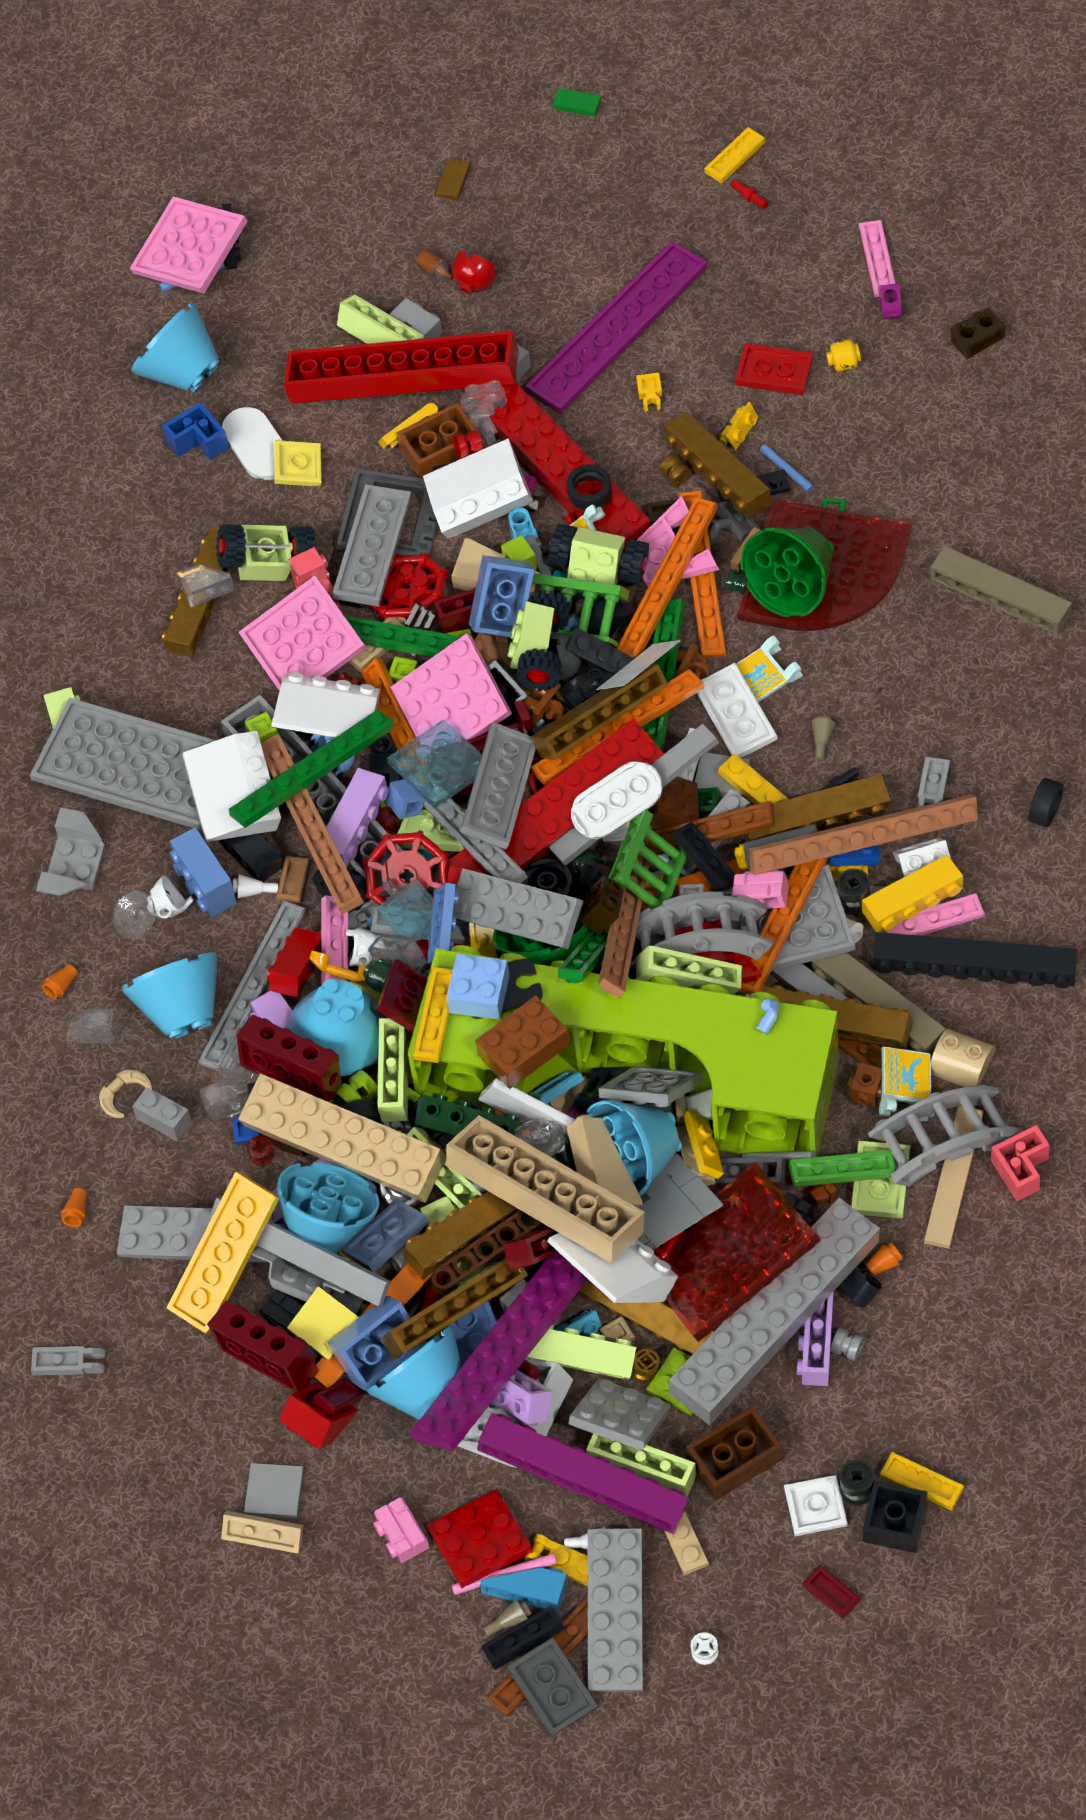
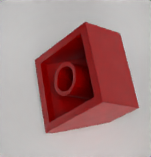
M315 1383L290 1394L279 1421L286 1425L291 1432L305 1438L311 1446L320 1449L335 1440L358 1410L350 1406L340 1413L331 1416L313 1403L314 1396L327 1389L321 1384Z

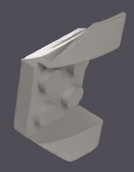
M60 808L55 824L58 838L48 872H41L36 892L62 896L77 889L92 891L94 890L104 855L105 845L84 812Z
M258 1247L252 1253V1256L270 1263L268 1278L271 1287L307 1302L317 1287H320L328 1294L333 1289L343 1294L347 1291L261 1247Z

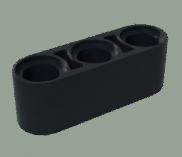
M863 1261L839 1285L856 1305L863 1308L882 1289L880 1281Z

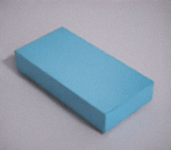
M567 1070L530 1093V1096L547 1104L584 1081L580 1072Z

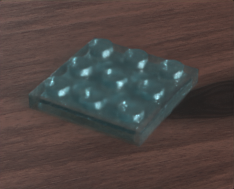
M443 719L387 757L388 764L426 801L436 808L474 782L482 754Z

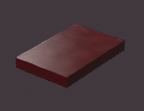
M395 959L391 963L376 1010L413 1033L428 978L402 961Z

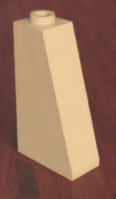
M465 538L452 573L453 588L466 591L475 589L482 555L503 558L502 554ZM532 583L529 597L531 595L534 596L535 592L541 594L540 587Z
M590 1115L577 1117L575 1122L566 1127L577 1173L635 1207L639 1208L642 1206V1199L602 1118H592Z

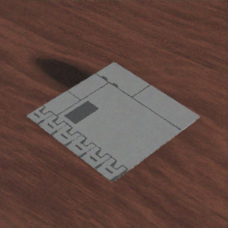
M678 1154L673 1156L668 1163L673 1169L655 1184H651L646 1192L640 1196L643 1205L639 1209L644 1211V1232L638 1240L652 1250L723 1205L704 1182L692 1172L688 1165L685 1168L684 1160Z

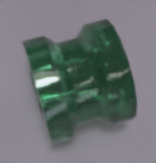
M730 569L726 581L727 593L735 591L739 592L740 595H746V582L748 580L745 572L737 573L736 570Z

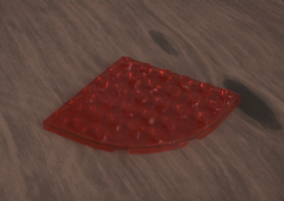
M774 498L764 529L804 528L805 526H810L833 544L834 551L832 552L825 594L819 606L811 613L802 617L801 615L784 617L771 612L761 605L746 585L737 619L787 630L816 631L844 625L861 617L873 609L894 585L901 569L912 532V525Z
M756 1162L715 1195L723 1205L691 1225L687 1232L681 1234L669 1257L668 1264L671 1266V1270L678 1275V1278L666 1297L675 1314L697 1342L708 1336L717 1326L730 1318L735 1311L749 1302L758 1292L771 1284L776 1277L790 1268L799 1258L812 1250L821 1241L819 1236Z

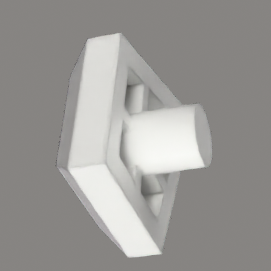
M712 1088L686 1096V1111L690 1110L707 1117L708 1120H713L711 1107Z

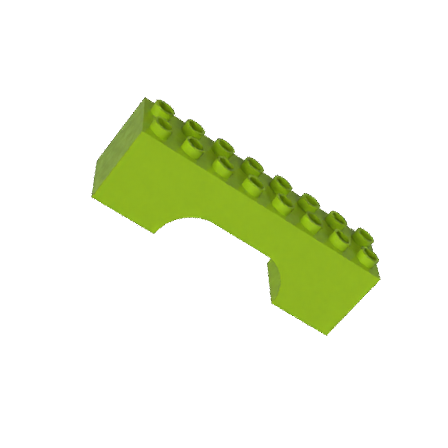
M464 945L454 946L451 951L436 949L408 1051L415 1092L421 1095L422 1098H424V1095L433 1096V1093L441 1094L448 1097V1102L455 1104L457 1100L469 1102L474 1098L482 1107L492 1109L493 1107L478 1099L481 1092L495 1078L499 1079V1077L478 1056L475 1040L515 1010L501 1013L500 1020L490 1018L474 1019L471 1016L450 1013L439 1063L413 1059L432 968L453 969L456 954L494 958L481 956L476 949ZM505 953L500 958L494 959L507 960L508 963L524 959L525 957L515 953ZM554 961L550 966L534 964L537 975L521 976L517 979L516 985L522 989H527L533 984L540 983L543 997L540 1001L568 1029L570 1045L516 1084L515 1088L529 1094L544 1081L558 1076L567 1070L588 1074L590 1069L601 1067L632 1068L633 1066L703 1072V1082L696 1086L693 1091L687 1093L692 1095L712 1088L711 1107L714 1140L719 1151L738 1154L814 1151L815 1157L819 1156L839 1062L837 1011L830 1010L829 1006L817 1000H804L800 1005L782 1003L776 996L766 992H754L750 997L731 995L725 988L715 984H705L699 989L679 987L676 981L663 976L652 977L649 982L629 979L628 976L625 992L620 998H617L613 994L606 993L598 985L600 973H590L583 982L569 983L566 979L558 978V968L564 961ZM766 998H770L772 1001L776 1000L779 1003L777 1019L768 1035L756 1029L765 1014L761 1009V1004Z

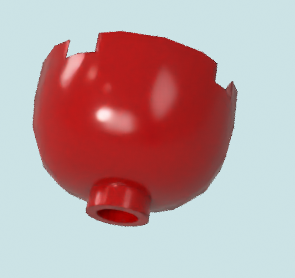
M458 252L453 261L452 276L455 282L460 285L459 289L468 294H471L472 291L481 292L488 289L499 272L498 269L493 270L495 265L478 255L473 254L472 257L465 256L466 252Z

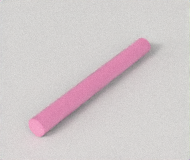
M555 1553L495 1571L482 1579L548 1567L557 1564V1558ZM481 1579L462 1589L458 1583L453 1584L454 1594L457 1595L480 1588Z

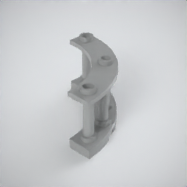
M699 892L681 895L663 901V905L653 910L650 908L640 913L635 937L640 940L643 951L649 945L651 946L650 938L664 929L666 940L654 945L655 947L687 954L727 951L743 954L756 960L773 945L772 940L758 935L756 921L767 911L766 905L743 895L737 894L736 897L723 896L722 892ZM701 918H720L722 929L703 930ZM692 920V932L675 936L674 924ZM731 920L746 924L747 932L732 929ZM636 958L631 962V966L636 968Z
M983 1084L958 1088L943 1093L934 1092L926 1099L905 1108L892 1117L877 1122L875 1128L868 1135L870 1138L886 1141L899 1165L898 1169L891 1174L894 1182L900 1185L911 1186L926 1174L937 1169L936 1163L948 1157L953 1161L970 1155L973 1152L972 1149L981 1147L983 1151H991V1147L1023 1132L1021 1128L1005 1125L991 1100L1000 1092L998 1087ZM983 1105L994 1125L993 1128L984 1125L974 1106ZM962 1106L976 1131L964 1135L959 1133L946 1109ZM935 1112L950 1137L948 1141L937 1146L932 1144L919 1119ZM909 1124L924 1149L922 1154L912 1160L906 1158L894 1136V1133Z

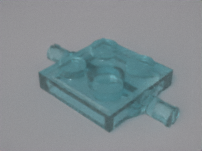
M417 878L406 887L400 889L395 886L391 879H387V882L385 881L382 886L391 896L377 907L379 914L408 948L418 940L427 938L429 941L433 898Z

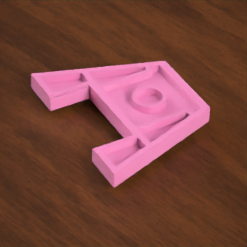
M682 496L637 539V541L649 543V555L645 573L643 574V579L648 587L676 536L673 529L682 524L689 511ZM709 549L692 557L681 579L720 570Z

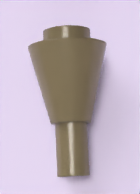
M821 715L811 721L816 745L815 760H824L825 747L836 725L830 717Z
M516 1598L497 1617V1620L483 1627V1630L489 1637L501 1629L511 1628L528 1619L532 1612L525 1601L519 1602Z

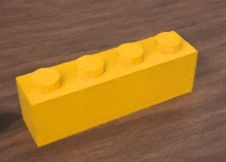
M945 855L862 899V913L876 932L890 931L900 922L906 919H913L919 912L935 907L947 897L957 895L963 889V875L950 857Z

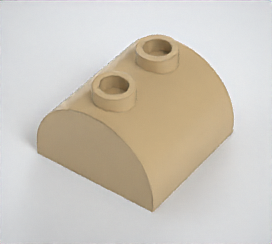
M947 1028L942 1033L934 1050L930 1063L931 1075L962 1087L979 1086L996 1051V1047Z

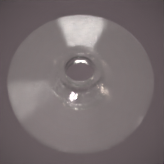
M133 890L125 893L117 901L113 911V923L116 931L122 937L139 939L149 932L154 923L156 913L151 897L145 892Z

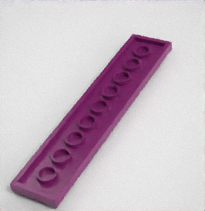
M671 241L525 385V391L561 414L708 268L707 262L674 241Z
M559 1252L548 1257L409 1432L412 1440L454 1451L588 1278Z

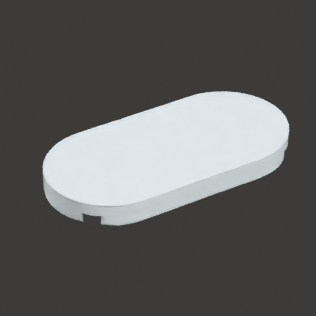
M244 407L232 411L226 416L222 424V428L226 431L229 446L252 477L264 480L274 479V441H282V439L260 410Z
M629 762L577 796L571 809V819L574 827L587 838L601 839L609 836L636 818L645 809L648 810L656 804L662 792V782L659 773L653 766L642 762Z

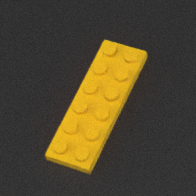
M234 1173L167 1309L205 1334H211L207 1323L223 1303L228 1301L280 1199L279 1196L243 1173Z

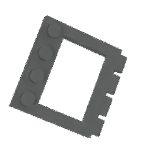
M356 468L337 540V550H346L366 484L423 493L411 544H398L395 554H398V556L422 555L423 553L431 555L432 541L435 539L438 524L436 523L437 519L424 479Z

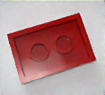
M745 343L735 378V385L804 395L813 361V353Z

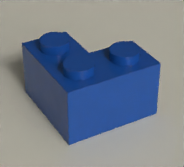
M201 402L162 425L165 441L177 456L182 455L197 445L209 459L229 449L226 431Z

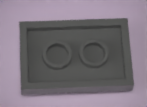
M553 1637L506 1668L551 1738L598 1707Z

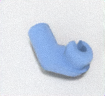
M766 998L761 1004V1009L765 1014L756 1028L768 1035L774 1025L779 1011V1003L776 1000L772 1001L770 998Z

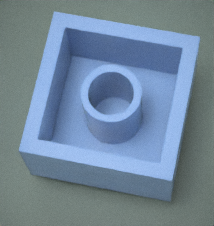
M456 954L447 994L449 1013L500 1020L510 976L507 960Z

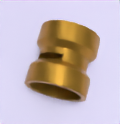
M676 455L668 456L659 467V472L664 477H669L670 483L677 488L681 486V483L688 481L692 474V471L686 465L681 464V460Z
M641 1349L635 1354L631 1375L637 1382L648 1383L655 1377L660 1363L659 1356L655 1351Z

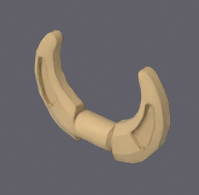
M124 1070L116 1074L117 1078L107 1088L103 1086L100 1091L99 1100L105 1114L114 1118H124V1114L118 1112L113 1106L114 1093L124 1083L126 1085L138 1083L145 1088L152 1089L148 1077L137 1070Z

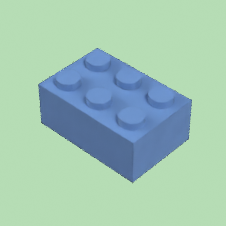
M482 555L469 619V625L474 632L510 637L518 610L523 611L526 601L528 602L534 568L529 562Z
M196 827L170 840L172 851L169 854L175 863L173 868L179 878L184 876L186 880L184 884L190 895L195 894L197 896L196 902L202 913L207 911L212 918L237 904L230 878Z
M390 1296L385 1297L383 1305L372 1307L327 1343L352 1383L365 1391L426 1343L424 1341L397 1359H393L380 1337L410 1319V1316L401 1302Z

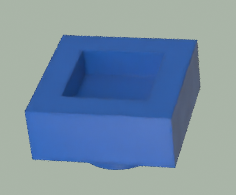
M239 1117L232 1118L236 1145L261 1141V1133L245 1127L238 1120Z

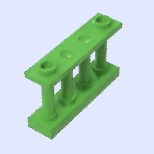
M534 573L532 583L540 587V591L546 590L548 594L554 590L561 591L563 597L567 598V602L570 601V605L572 597H575V593L583 594L584 603L578 628L585 632L588 629L594 600L597 599V596L605 597L606 605L599 636H592L613 647H618V642L608 637L615 604L618 603L619 599L628 601L630 591L619 585ZM564 628L563 630L559 629L555 633H564L571 636L573 632L565 631Z
M645 809L636 818L631 820L609 878L617 881L622 888L626 887L653 910L663 905V901L671 898L681 869L689 856L681 846L676 849L651 829L650 822L653 814ZM645 837L670 856L668 863L644 846L645 842L643 840ZM638 854L664 873L662 881L638 863ZM631 871L658 890L655 897L631 879Z

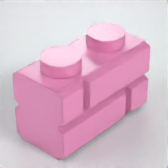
M773 870L757 875L747 871L744 874L734 876L732 897H736L738 894L764 903L766 909L787 907L789 883L784 871Z
M399 1497L390 1502L389 1505L375 1510L376 1521L373 1522V1525L380 1537L385 1535L388 1543L385 1545L392 1558L398 1557L399 1561L403 1563L429 1549L424 1533L403 1498Z

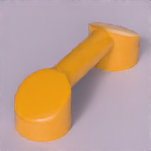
M311 951L309 957L311 962L324 973L354 982H364L377 977L378 970L359 965L358 971L355 972L329 964L331 957L329 955Z

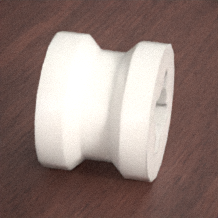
M706 1632L695 1635L691 1640L693 1659L702 1665L711 1664L716 1660L719 1652L716 1638Z

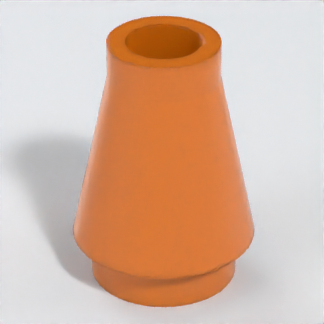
M67 964L61 970L45 978L42 985L45 994L51 999L62 997L73 979L78 975L77 970L72 965Z
M73 1189L70 1198L61 1211L62 1222L69 1227H79L86 1220L87 1192L84 1189Z
M890 1242L887 1245L883 1244L865 1264L876 1276L898 1266V1262L903 1258L896 1247Z

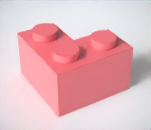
M315 547L289 559L293 582L296 588L313 576H316L333 599L332 593L335 585L332 586L330 583L331 578L326 569L328 563L323 554L319 555ZM333 599L335 604L340 607L339 600Z
M1037 1125L991 1147V1162L1017 1202L1040 1190V1175L1034 1166L1049 1160L1050 1145Z

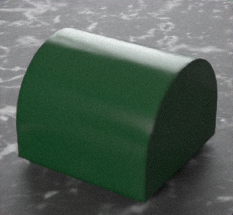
M718 787L698 789L699 815L711 813L722 800Z

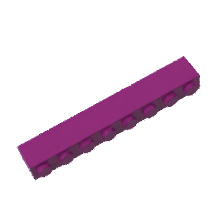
M491 1413L478 1440L477 1450L673 1535L687 1507L689 1498L682 1491L660 1486V1483L652 1478L644 1479L639 1477L629 1468H618L611 1465L603 1457L597 1456L595 1458L590 1456L580 1447L564 1445L558 1438L550 1435L547 1437L543 1436L528 1425L520 1426L515 1424L505 1415H494Z

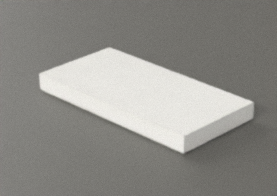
M735 663L701 680L704 683V689L699 691L697 695L731 755L735 753L741 758L778 739Z
M495 1078L481 1092L478 1100L504 1114L517 1116L520 1118L519 1122L567 1147L570 1146L566 1127L575 1122L574 1118L515 1087L509 1089L498 1078Z

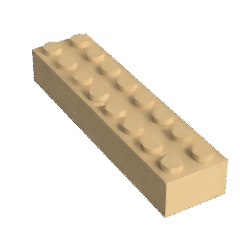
M263 1074L259 1075L238 1118L249 1129L334 1165L348 1169L426 1203L446 1160L444 1152L437 1147Z
M480 1115L446 1145L447 1167L611 1264L644 1232V1211Z

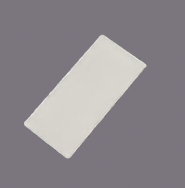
M681 640L651 645L596 690L625 686Z

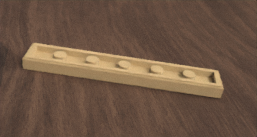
M958 1106L954 1121L958 1132L964 1135L976 1131L963 1107ZM976 1109L982 1120L984 1111ZM972 1149L973 1152L970 1155L951 1161L949 1157L944 1160L924 1239L925 1244L950 1249L975 1149Z

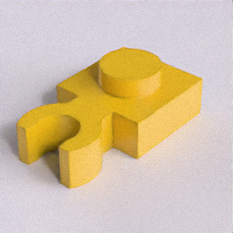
M659 373L636 375L639 399H643L644 411L648 412V405L652 403L656 404L657 410H660L661 400L659 397H662V388Z

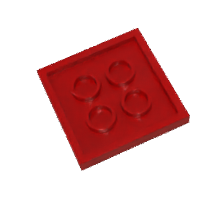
M497 1489L426 1525L430 1536L461 1589L533 1552L532 1546Z

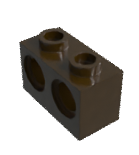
M989 307L975 313L966 321L957 323L951 329V342L966 359L973 357L1005 338V324Z
M605 875L585 894L580 921L598 935L619 918L624 893L621 885Z

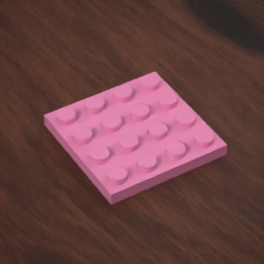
M173 197L132 263L130 270L136 275L204 294L248 221L243 215Z
M313 576L239 631V634L279 691L285 673L298 672L306 677L322 676L327 678L367 648L316 576Z
M467 633L391 686L430 765H432L431 751L482 735L489 730L492 722L498 724L512 714L472 636Z

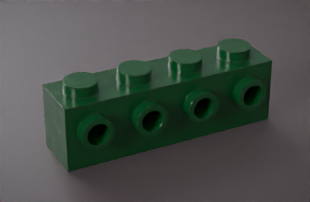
M433 1093L432 1097L424 1095L415 1123L423 1129L451 1137L457 1136L479 1115L519 1139H522L525 1125L519 1122L520 1118L505 1113L504 1117L495 1115V1110L482 1106L480 1110L471 1108V1103L457 1100L456 1104L448 1102V1097Z

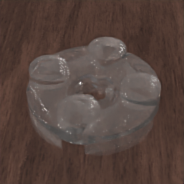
M497 380L480 385H468L465 388V394L460 399L463 413H468L471 418L488 417L495 413V408L500 405L502 409L507 402L505 390Z
M482 409L469 416L471 422L480 433L483 449L501 442L500 439L496 441L495 433H497V430L489 416L482 412Z
M531 1120L521 1124L515 1130V1137L548 1156L562 1152L565 1149L564 1130L557 1122L548 1120V1124H540V1120Z

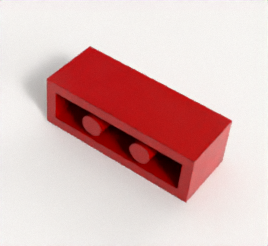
M295 927L292 934L286 937L282 951H278L274 965H270L267 971V980H270V991L299 997L315 968V965L309 958L311 951L321 953V933Z

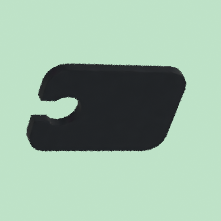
M526 958L508 962L510 976L501 1013L518 1009L535 995L539 1000L543 997L540 983L533 984L527 989L519 988L516 985L517 979L521 976L537 975L533 962ZM471 1016V1017L474 1018V1019H482V1018H483V1017Z

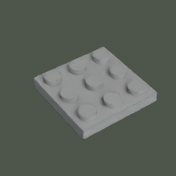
M633 1066L599 1087V1098L618 1102L624 1100L632 1101L635 1105L655 1103L657 1107H667L673 1101L682 1098V1095L693 1091L696 1086L703 1082V1072Z
M598 1378L570 1415L569 1425L643 1451L668 1416L672 1404L658 1397L642 1394L635 1389L614 1384L610 1380Z

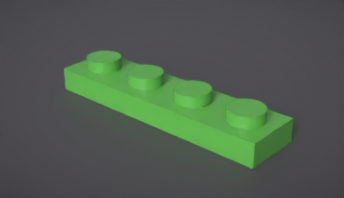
M891 1150L791 1159L789 1161L793 1187L892 1178L891 1174L896 1171Z

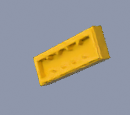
M747 127L704 168L705 174L722 184L765 144V137Z
M688 1110L683 1115L698 1170L719 1179L724 1172L707 1117Z
M891 1452L880 1472V1478L895 1485L927 1491V1500L950 1511H953L964 1490V1485L894 1452Z

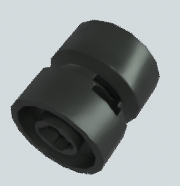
M859 869L845 870L840 874L837 882L838 894L843 909L849 914L862 913V899L870 896L869 877L864 871Z
M851 1460L844 1464L840 1471L841 1495L846 1502L852 1505L859 1506L870 1501L875 1474L869 1463L863 1460Z

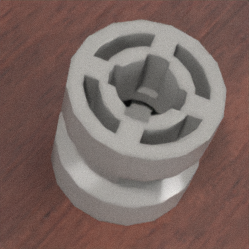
M839 1328L832 1341L830 1351L837 1355L844 1352L848 1359L856 1362L863 1349L865 1337L858 1334L849 1336L848 1330Z

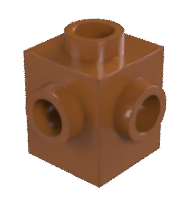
M859 1063L856 1074L850 1076L847 1089L851 1092L852 1101L862 1106H876L878 1098L882 1097V1068Z

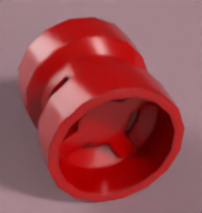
M477 430L469 431L467 435L458 434L453 436V446L458 458L467 457L469 453L483 450L482 439Z

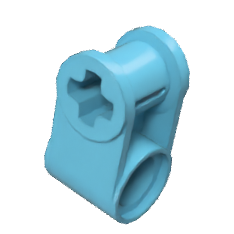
M521 507L512 509L508 515L512 540L521 535L523 537L534 535L535 538H538L528 511Z

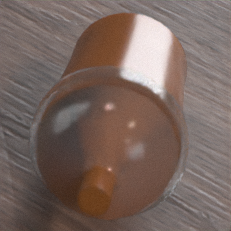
M428 249L420 252L416 263L428 272L434 280L444 281L448 278L450 280L453 279L450 263L446 259L440 258Z

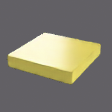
M274 441V484L321 485V443Z
M317 1287L286 1329L293 1335L305 1340L310 1348L326 1360H329L333 1352L327 1343L359 1317L320 1287Z

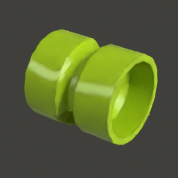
M359 1070L349 1078V1084H342L333 1097L341 1108L346 1104L361 1099L375 1100L378 1097V1086L366 1072Z

